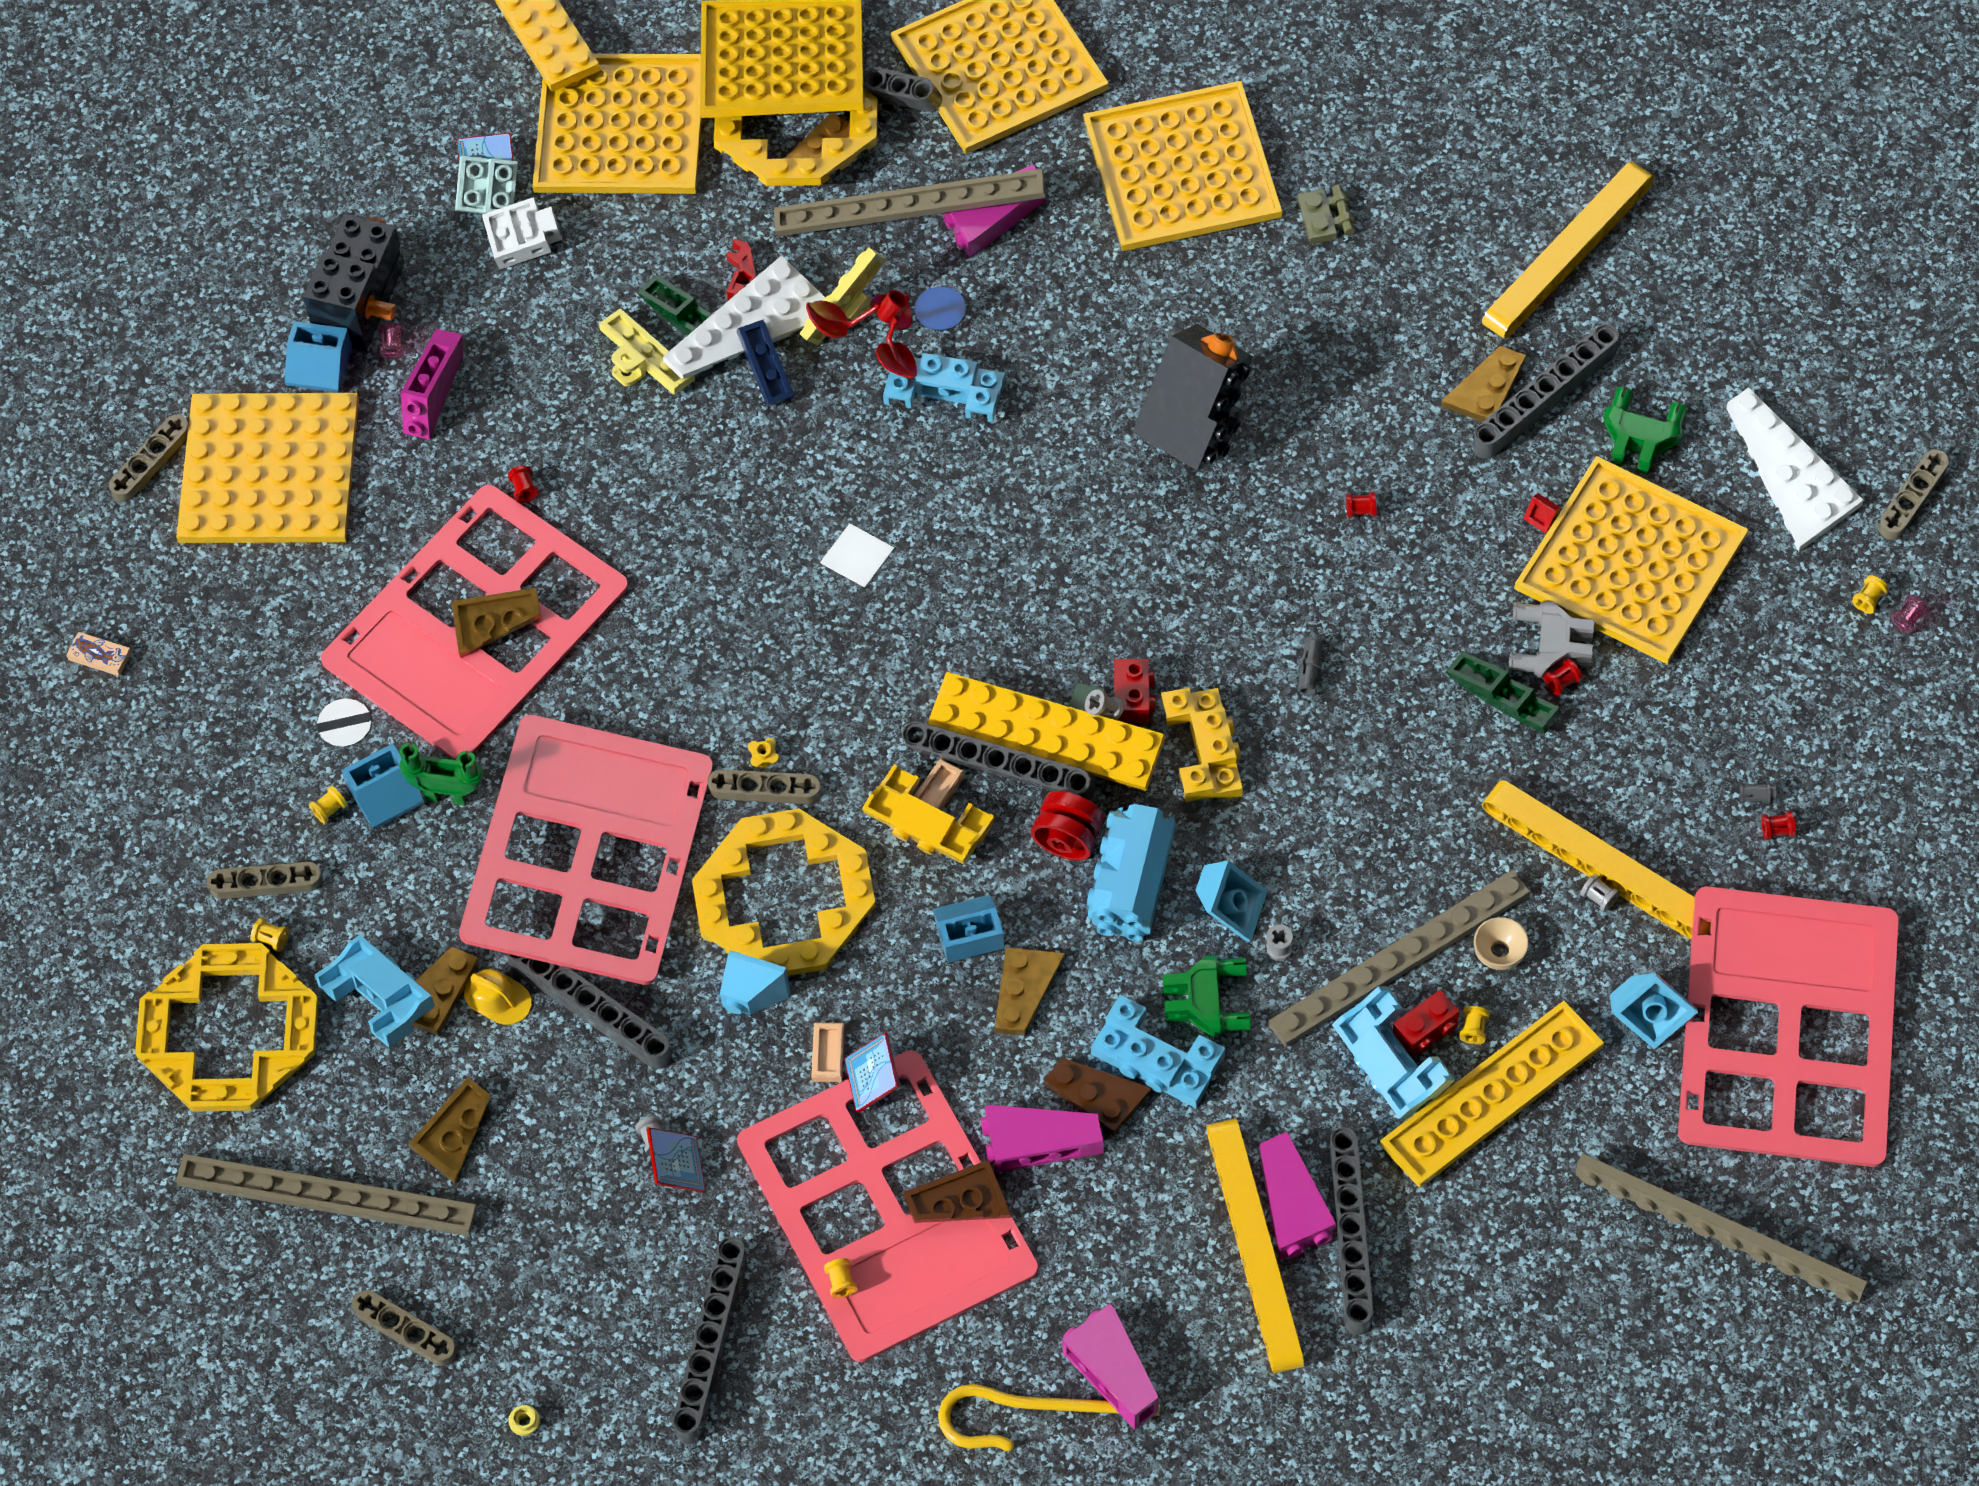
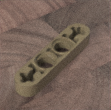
M169 416L111 478L109 489L116 501H130L187 440L188 422L184 416ZM181 426L182 429L180 431L176 429L172 432L173 427L179 428ZM156 444L166 445L165 450L161 453H153L151 451ZM145 463L148 465L147 470L142 473L133 471L137 464ZM127 485L128 488H127L126 490H124V489L121 488V489L118 491V488H117V487H119V486L125 487V486Z
M1933 449L1925 453L1885 510L1879 523V532L1884 538L1890 540L1900 538L1941 481L1949 463L1948 456L1943 451ZM1935 461L1940 462L1939 465L1937 464L1934 467L1932 474L1928 472L1931 463ZM1917 479H1922L1929 486L1926 489H1918L1914 486L1913 482ZM1901 500H1910L1915 507L1906 510L1900 507L1899 502ZM1897 515L1899 517L1897 526L1889 528L1888 524H1892Z
M721 769L712 772L707 780L710 794L714 798L723 800L812 804L821 796L820 782L818 778L810 774ZM720 780L725 781L722 789L717 788ZM734 780H737V790H733ZM752 780L758 784L754 791L748 792L742 789V785L746 781ZM776 782H783L787 785V788L782 793H774L771 790V786ZM792 783L796 785L795 793H792ZM806 785H811L812 789H810V792L804 793L803 789L806 788Z
M297 862L218 869L208 876L207 886L213 897L217 899L311 892L320 887L323 877L317 864L313 862ZM312 872L313 876H311L310 881H305L304 878L307 876V873ZM282 873L287 875V880L281 885H275L271 882L276 874ZM292 873H295V874H296V877H295L296 883H293L294 880H293ZM246 877H257L258 882L253 887L249 888L242 885ZM234 878H236V883L238 886L237 888H234L233 884H235L233 880ZM219 880H225L223 888L218 889L216 885L219 884Z
M363 1290L354 1296L352 1307L355 1315L361 1321L435 1365L446 1366L454 1361L456 1348L449 1336L373 1291ZM371 1300L373 1308L379 1311L377 1317L375 1312L369 1308H365L362 1311L360 1304L362 1302L368 1303ZM389 1314H397L400 1317L399 1323L394 1327H386L383 1324L384 1318ZM414 1329L425 1331L424 1338L419 1342H412L408 1339L409 1333ZM431 1339L434 1345L439 1348H443L446 1345L448 1353H441L437 1356L436 1349L430 1345Z

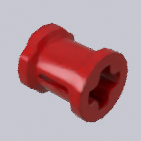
M517 466L508 472V479L515 488L514 498L520 503L530 502L539 495V490L533 484L531 478L533 471L530 466Z
M1369 492V495L1352 496L1350 493L1346 494L1347 518L1351 519L1354 515L1366 514L1376 517L1375 492Z
M1567 659L1563 662V666L1553 673H1546L1543 678L1549 690L1553 694L1560 696L1563 693V689L1574 682L1579 683L1583 677L1578 666L1572 660Z
M1786 811L1784 815L1769 817L1767 814H1762L1761 829L1764 840H1771V837L1781 835L1795 837L1796 824L1793 812Z

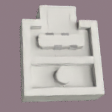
M534 197L482 214L493 256L499 269L551 253L549 244L562 240L558 222L552 208L548 207L539 210Z

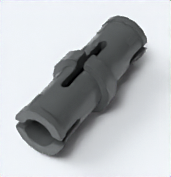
M1307 637L1305 639L1303 657L1299 661L1300 679L1297 692L1304 696H1312L1316 693L1317 677L1322 668L1320 655L1323 641H1320L1321 639L1317 637Z

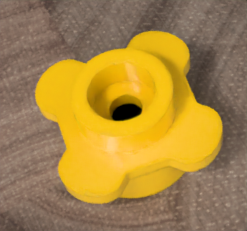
M767 738L761 742L751 741L748 744V750L752 754L750 762L754 767H768L778 762L779 755L775 753L776 741L773 738Z

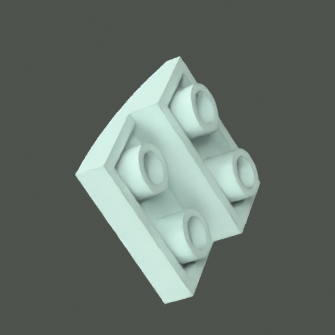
M460 156L455 211L485 214L514 204L518 161Z

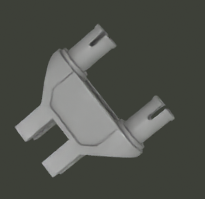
M1551 601L1540 602V605L1514 602L1512 621L1538 622V625H1541L1539 652H1536V655L1510 652L1508 671L1534 672V675L1543 678L1546 673H1553L1563 666V662L1567 659L1572 660L1579 666H1591L1593 645L1569 641L1592 642L1594 620L1572 618Z

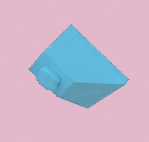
M1230 861L1204 865L1195 891L1205 910L1245 941H1251L1268 890Z
M730 950L720 991L722 1007H725L727 1011L734 1014H741L742 1012L751 1015L789 998L790 987L786 967Z
M1656 973L1631 976L1610 994L1612 1014L1653 1049L1658 1047L1698 1013V1009Z

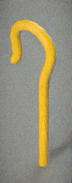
M967 1384L961 1385L947 1394L941 1402L938 1419L939 1427L943 1434L956 1446L967 1449L997 1447L1004 1451H1011L1014 1448V1443L1004 1436H966L955 1430L951 1423L950 1414L957 1401L964 1397L976 1396L997 1404L1022 1409L1119 1413L1105 1400L1018 1396L1000 1392L987 1386ZM1159 1403V1412H1158L1157 1414H1155L1154 1416H1159V1415H1160V1403Z

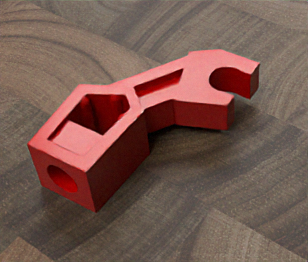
M737 239L733 240L732 247L739 252L732 253L728 251L726 254L727 261L739 269L735 270L726 291L728 301L745 287V285L741 284L742 282L746 281L749 284L756 278L752 248L747 242Z

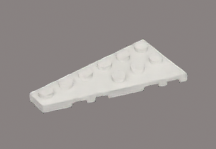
M781 255L665 354L663 361L683 380L712 368L714 364L726 359L732 360L737 358L739 354L744 353L736 332L739 327L764 319L773 342L791 336V333L803 329L805 322L809 319L806 310L807 302L823 301L825 296Z
M1747 388L1727 403V410L1739 434L1743 436L1748 446V452L1751 458L1755 460L1759 468L1758 472L1775 506L1779 508L1787 530L1791 532L1795 540L1798 552L1863 505L1864 500L1750 388Z

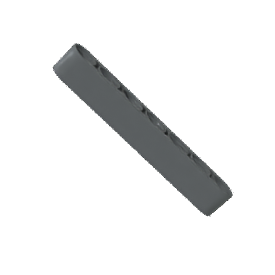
M1601 324L1479 424L1474 433V453L1483 459H1489L1497 455L1615 356L1618 346L1619 332L1616 327L1611 324Z
M910 722L902 731L903 741L918 753L941 758L1052 792H1070L1085 799L1090 798L1096 789L1095 780L1080 768L921 722ZM918 731H923V739L918 743H913L914 734ZM944 739H950L949 748L945 751H940V743ZM970 747H977L976 756L967 759V750ZM1004 754L1003 764L994 767V758L997 755ZM1026 762H1031L1030 772L1021 775V766ZM1053 770H1058L1059 777L1057 780L1051 783L1047 782L1048 774ZM1080 778H1086L1085 787L1079 791L1075 790V782Z
M506 953L509 965L513 971L649 1067L662 1069L670 1064L672 1053L668 1038L576 972L568 967L525 957H515L512 954ZM540 968H549L544 973H537V970ZM566 983L572 984L567 989L559 988L561 985ZM585 1000H594L590 1005L582 1004ZM608 1016H617V1019L614 1021H605ZM632 1032H640V1035L635 1038L628 1037ZM655 1048L664 1049L659 1054L651 1053V1051Z
M1341 1127L1334 1130L1331 1134L1329 1153L1344 1324L1350 1333L1363 1335L1372 1326L1373 1304L1358 1138L1352 1129ZM1341 1142H1346L1351 1147H1349L1348 1149H1340L1339 1147H1337V1144ZM1348 1170L1353 1175L1351 1177H1343L1339 1172ZM1350 1198L1353 1199L1356 1203L1354 1205L1348 1206L1343 1204L1341 1201L1343 1199ZM1346 1227H1354L1358 1232L1348 1234L1344 1229ZM1351 1255H1356L1361 1260L1356 1263H1351L1346 1258ZM1359 1284L1364 1289L1355 1292L1350 1290L1349 1286ZM1358 1312L1364 1314L1366 1318L1357 1321L1351 1315Z
M726 1237L720 1241L717 1247L674 1411L673 1426L677 1439L684 1444L696 1443L703 1435L746 1269L747 1256L745 1246L737 1237ZM728 1252H739L736 1258L728 1259L725 1257ZM729 1279L732 1281L729 1286H718L721 1280ZM721 1307L725 1309L720 1315L711 1314L714 1308ZM708 1336L717 1337L714 1343L706 1344L703 1342ZM701 1364L710 1365V1368L705 1372L696 1371V1368ZM693 1393L703 1394L700 1400H688V1397ZM687 1421L695 1423V1426L690 1430L680 1428Z

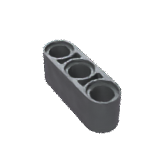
M883 68L869 69L863 78L865 87L879 101L923 111H934L942 102L941 93L927 78Z

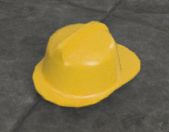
M485 969L477 974H472L470 977L471 979L464 990V998L467 1005L474 1011L502 1025H513L521 1022L529 1014L532 1007L531 996L528 990L519 982L494 969Z

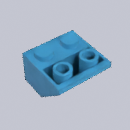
M294 321L287 342L285 385L339 393L352 350L348 329Z
M393 743L341 770L348 790L372 830L424 804L418 788L409 784L402 776L399 767L402 758Z
M990 895L932 909L947 963L1005 949L1003 930L997 909Z

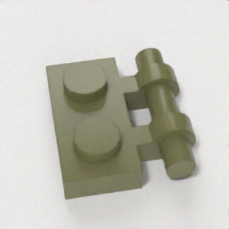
M1342 185L1333 186V196L1326 198L1324 189L1297 194V202L1309 244L1336 240V230L1344 229L1345 235L1348 236L1355 233L1354 215L1349 211L1348 204L1350 201ZM1338 209L1339 216L1332 218L1330 210Z

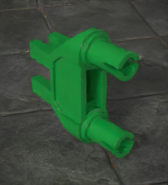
M1618 387L1615 391L1612 405L1606 408L1603 414L1605 426L1614 442L1610 463L1621 467L1627 450L1641 453L1637 472L1648 475L1653 458L1670 450L1682 440L1684 435L1682 424L1688 412V407L1681 403L1677 413L1679 402L1671 403L1665 422L1627 412L1634 395L1632 390L1627 388L1623 397L1624 387Z
M410 743L401 746L399 750L402 758L399 765L401 774L409 784L423 791L426 801L438 802V794H445L451 796L454 805L465 806L467 801L465 795L473 792L483 779V768L476 762L475 755L470 751L469 757L467 756V751H463L458 754L456 760L423 756L418 753V748L413 743L412 749L410 748Z
M1207 955L1187 973L1164 974V996L1188 995V999L1165 1001V1022H1191L1200 1030L1213 1037L1221 1036L1224 1034V1031H1251L1249 1011L1239 1013H1223L1222 1010L1219 1011L1217 983L1220 977L1247 976L1246 958L1219 959L1218 956Z

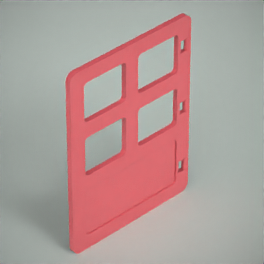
M485 485L464 504L322 652L321 661L327 670L451 759L456 760L458 754L463 751H467V756L469 757V751L473 754L476 753L624 595L628 589V582L624 575L493 485ZM472 509L476 515L468 523L462 520L463 517ZM489 511L496 512L536 540V543L504 575L498 574L458 546V543ZM553 555H558L600 584L598 590L568 620L561 618L539 602L541 618L531 624L551 639L518 673H514L481 649L460 658L455 627L447 626L408 598V595L439 563H445L486 592L485 596L521 590L529 579ZM413 570H416L418 575L410 584L407 583L404 579ZM356 630L360 636L350 645L345 640Z
M524 716L519 723L459 930L460 939L469 945L642 985L653 983L657 978L706 794L707 780L712 771L711 758L697 752L541 716ZM690 784L700 786L697 798L687 796ZM518 815L577 827L581 830L572 866L568 872L514 861L505 857L515 818ZM603 835H611L655 845L667 850L659 883L654 892L605 882L591 877ZM669 861L679 862L676 875L667 873ZM498 882H507L562 896L560 909L550 939H540L489 927L485 924ZM589 901L642 913L649 917L637 959L631 960L579 948L572 944L581 909L585 902ZM648 939L659 940L655 953L645 951Z
M1707 886L1700 888L1696 892L1694 897L1687 1000L1693 1006L1705 1008L1704 1022H1694L1693 1016L1685 1023L1678 1136L1683 1143L1877 1167L1883 1163L1887 1150L1898 939V915L1894 910L1884 907ZM1701 920L1711 922L1710 935H1700ZM1724 997L1776 1004L1779 1007L1776 1054L1767 1055L1710 1047L1708 1044L1711 998ZM1807 1007L1867 1015L1869 1018L1867 1065L1858 1066L1801 1058L1799 1056L1801 1009ZM1716 1072L1771 1079L1774 1082L1772 1129L1770 1131L1706 1124L1703 1121L1706 1073ZM1807 1083L1862 1090L1865 1093L1863 1141L1852 1142L1797 1135L1794 1131L1797 1084ZM1689 1094L1699 1095L1698 1110H1688Z
M913 1050L893 1057L898 1080L906 1078L911 1084L929 1117V1121L875 1148H869L866 1145L846 1108L849 1103L853 1102L848 1079L742 1130L737 1137L738 1147L849 1355L857 1362H865L1033 1279L1038 1272L1037 1261L1012 1217L914 1223L911 1214H905L882 1174L886 1168L938 1143L946 1147L958 1171L964 1169L959 1160L967 1155L973 1165L981 1163L922 1056ZM924 1080L927 1081L933 1092L926 1096H923L917 1085ZM820 1117L827 1118L844 1148L848 1160L795 1187H787L765 1148L766 1144ZM862 1183L885 1224L884 1227L830 1254H823L802 1217L801 1211L849 1186ZM1010 1232L1019 1246L1009 1250L1002 1238ZM839 1258L850 1260L851 1267L849 1270L852 1281L857 1284L858 1288L855 1293L844 1298L831 1296L830 1290L832 1285L830 1277L824 1270L825 1264Z

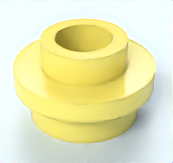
M529 1405L516 1407L509 1416V1426L519 1436L533 1434L540 1424L537 1410ZM522 1418L530 1419L529 1424L525 1426L520 1425L519 1422Z

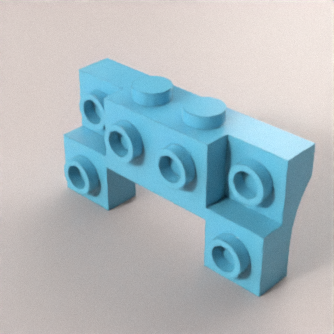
M923 353L922 358L914 357L917 365V376L915 378H906L889 372L883 393L884 404L890 405L891 399L905 401L906 408H911L916 392L917 396L966 404V418H971L973 412L986 414L988 422L994 421L997 406L1005 385L1004 372L980 369L977 366V362L967 358L956 359L937 353Z
M361 935L351 940L332 963L315 974L318 987L334 1001L337 1002L356 989L381 1012L368 1021L371 1033L389 1048L413 1032L411 1024L434 1008L432 995L417 984L413 975L409 972H403L392 957L389 956L387 958Z
M1378 986L1362 1002L1338 1018L1332 1026L1355 1056L1354 1061L1357 1066L1370 1077L1372 1087L1383 1095L1399 1119H1408L1429 1099H1436L1455 1079L1439 1057H1428L1419 1067L1416 1065L1388 1026L1404 1009L1388 987Z
M1119 995L1105 1018L1106 1023L1091 1046V1055L1118 1068L1126 1077L1131 1079L1136 1077L1144 1081L1152 1090L1156 1092L1163 1091L1197 1108L1213 1075L1225 1057V1047L1198 1035L1189 1052L1185 1053L1138 1029L1146 1017V1007Z

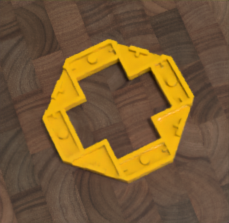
M863 88L864 110L850 111L849 137L822 138L821 158L768 159V139L742 140L743 116L715 118L714 148L721 153L726 152L733 158L734 163L745 171H751L759 177V181L766 186L822 185L830 179L829 175L837 169L843 170L857 160V155L863 150H870L877 145L878 98Z
M799 808L741 818L692 879L701 937L710 943L714 942L728 954L731 950L786 967L787 976L827 969L834 961V956L841 947H845L856 933L863 919L867 915L869 916L876 907L866 850ZM804 839L809 865L838 860L846 907L817 911L821 938L763 948L759 922L729 926L722 880L751 875L747 849Z
M262 943L203 944L193 952L194 956L185 964H179L164 977L162 984L152 992L148 991L140 998L135 1054L192 1112L252 1111L315 1055L319 1000L317 995L298 980L297 976L282 962H279ZM259 975L258 998L260 1002L287 1001L284 1050L254 1051L252 1078L195 1079L197 1058L195 1052L167 1053L171 1003H201L203 976Z

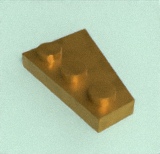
M831 112L785 158H821L822 138L849 137L850 124Z
M1499 346L1441 401V407L1483 422L1504 405L1526 361V355Z
M536 588L451 601L460 658L541 618Z
M451 947L416 980L417 984L432 995L434 1008L411 1025L439 1036L470 977L479 964L478 957Z
M1006 947L995 1033L1026 1035L1040 1008V1003L1047 989L1049 990L1058 968L1061 967L1065 959V953Z
M467 1077L409 1142V1147L453 1183H456L490 1102L491 1095Z

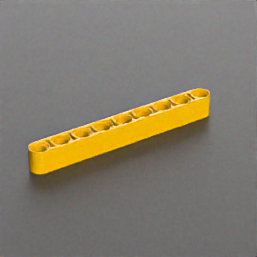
M1633 161L1628 162L1485 313L1482 324L1502 338H1509L1645 195L1652 186L1655 176Z
M1499 781L1483 801L1482 807L1490 816L1588 877L1594 874L1599 875L1603 883L1611 889L1616 888L1620 891L1619 896L1691 940L1694 896L1506 781ZM1701 920L1700 935H1708L1710 933L1711 922Z
M1234 1118L1207 1124L1206 1129L1271 1370L1273 1374L1303 1368L1304 1360L1238 1121Z

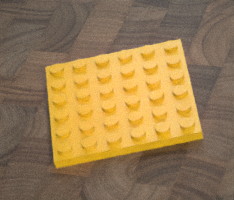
M862 0L701 1V118L864 110Z
M962 0L891 32L892 41L914 75L929 79L941 93L942 102L937 111L965 154L1109 90L1108 81L1054 0Z
M593 54L599 63L600 71L553 92L545 80L542 79L532 186L534 193L696 194L702 120L700 115L701 54Z
M1242 81L1083 114L1084 123L1122 251L1282 218V209Z
M358 393L192 394L176 535L178 543L346 542L359 405Z
M1596 456L1515 582L1514 589L1539 602H1554L1572 618L1594 620V629L1668 665L1747 537L1749 529Z

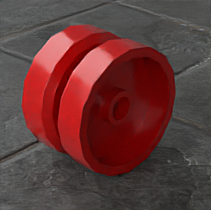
M1064 791L1049 792L1040 807L1041 814L1036 817L1030 830L1031 837L1040 847L1055 856L1074 861L1086 860L1091 855L1095 846V838L1100 834L1105 823V815L1095 804L1079 795Z

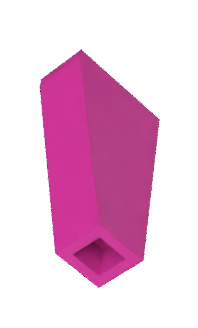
M1033 164V165H1031V166H1028V167H1026V168H1024V169H1021V170H1019V171H1016V172H1023V171H1030V170H1037V169L1035 168V166H1034V164ZM1046 198L946 212L943 214V219L948 229L953 228L958 247L960 249L964 248L970 258L1046 201Z
M440 329L434 331L401 391L403 434L430 440L463 357L462 334Z
M987 1105L985 1106L986 1117L980 1118L983 1136L989 1135L991 1143L986 1145L987 1158L989 1163H995L996 1173L1104 1153L1098 1114Z
M1285 1132L1260 1143L1259 1157L1279 1259L1281 1260L1286 1257L1295 1258L1301 1255L1308 1247L1315 1244L1322 1246L1331 1241L1336 1233V1223L1289 1134Z
M1108 1304L1102 1310H1095L1090 1314L1087 1321L1079 1327L1074 1326L1070 1328L1062 1338L1063 1354L1134 1430L1159 1412V1397L1111 1304Z

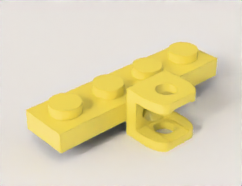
M868 248L857 257L856 264L848 273L840 278L836 289L832 294L826 296L823 301L836 304L849 319L854 320L871 308L870 302L872 299L862 291L885 264L887 259L879 252ZM810 318L805 322L803 330L799 333L807 341L817 346L827 336L814 326Z
M618 309L600 322V330L620 347L612 355V362L616 364L612 369V376L622 385L631 386L646 376L647 371L675 395L695 381V375L682 380L663 361L664 355L669 351L622 309ZM631 372L632 374L630 376H623L621 373Z

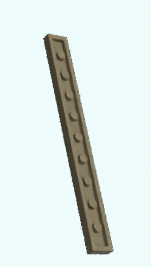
M1042 169L776 207L774 208L775 233L779 237L1046 198L1044 172Z
M1513 870L1509 871L1269 1020V1027L1285 1048L1364 1000L1378 986L1390 984L1472 933L1485 921L1496 918L1529 897L1530 891Z
M1582 1153L1577 1163L1575 1175L1581 1181L1591 1186L1598 1185L1605 1188L1614 1197L1620 1199L1627 1198L1645 1211L1653 1210L1658 1212L1674 1224L1682 1223L1691 1227L1700 1236H1711L1721 1241L1729 1249H1739L1748 1253L1752 1259L1758 1262H1768L1775 1265L1782 1273L1790 1276L1797 1275L1815 1288H1825L1834 1292L1838 1298L1844 1301H1854L1859 1304L1867 1285L1865 1280Z
M188 1154L183 1155L176 1178L177 1185L181 1187L469 1237L477 1212L476 1204Z

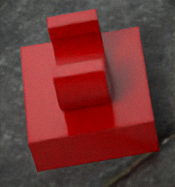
M1537 493L1532 497L1523 519L1546 534L1556 520L1561 507L1550 501L1547 497Z

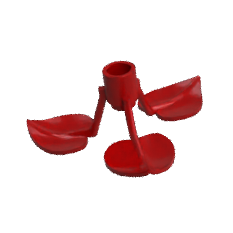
M891 290L888 294L877 295L870 302L871 308L852 321H847L844 311L832 302L822 300L812 303L807 302L806 310L814 326L820 332L832 338L840 339L846 337L848 334L847 328L853 327L872 313L876 314L880 320L890 326L886 338L887 344L881 343L876 348L878 361L885 369L896 375L906 378H915L917 376V365L911 351L903 343H893L892 341L895 329L906 330L912 324L909 294Z

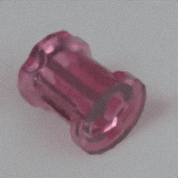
M385 323L380 326L379 335L382 337L380 355L382 357L397 359L404 355V346L401 345V337L404 334L402 325L398 323Z
M1908 595L1902 608L1894 612L1890 616V620L1899 631L1910 633L1914 629V623L1919 617L1926 615L1928 607L1917 596Z

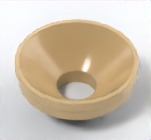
M1505 917L1491 918L1482 923L1476 930L1474 935L1475 954L1489 968L1496 970L1513 968L1526 955L1528 949L1527 933L1519 923ZM1496 944H1503L1508 948L1509 953L1504 957H1497L1491 952V948Z

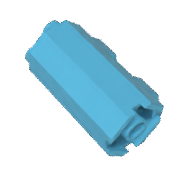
M1132 804L1129 805L1128 811L1123 812V807L1118 808L1116 811H1109L1107 819L1108 835L1102 838L1100 853L1102 854L1101 863H1096L1094 870L1095 887L1090 888L1087 899V906H1089L1088 919H1092V923L1097 926V932L1101 935H1118L1134 942L1143 941L1144 935H1148L1151 932L1175 834V819L1169 816L1167 821L1162 817L1163 811L1158 808Z

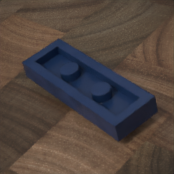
M764 319L739 327L736 332L766 406L770 407L793 399L795 395Z

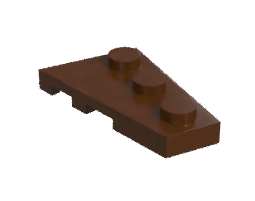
M1062 1058L1044 1078V1085L1082 1113L1098 1114L1100 1126L1113 1136L1152 1093V1088L1065 1058Z
M989 1160L903 1192L914 1223L1011 1218V1213Z

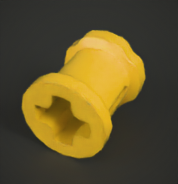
M1869 575L1864 580V587L1860 593L1854 595L1852 602L1857 609L1864 613L1872 614L1876 610V603L1881 596L1887 594L1889 587L1879 577Z
M333 786L327 788L328 792L319 800L309 803V808L323 824H326L329 821L328 818L338 809H344L348 806L344 797Z
M263 917L258 918L251 931L252 942H263L273 946V950L278 952L284 948L289 937L288 927L284 925L278 927L270 924Z
M1478 1006L1465 1007L1463 1009L1465 1021L1463 1030L1460 1031V1040L1475 1045L1485 1043V1023L1490 1017V1012Z
M847 1258L832 1260L824 1266L825 1273L829 1274L832 1285L830 1293L832 1297H848L858 1290L857 1284L852 1281L849 1270L851 1262Z

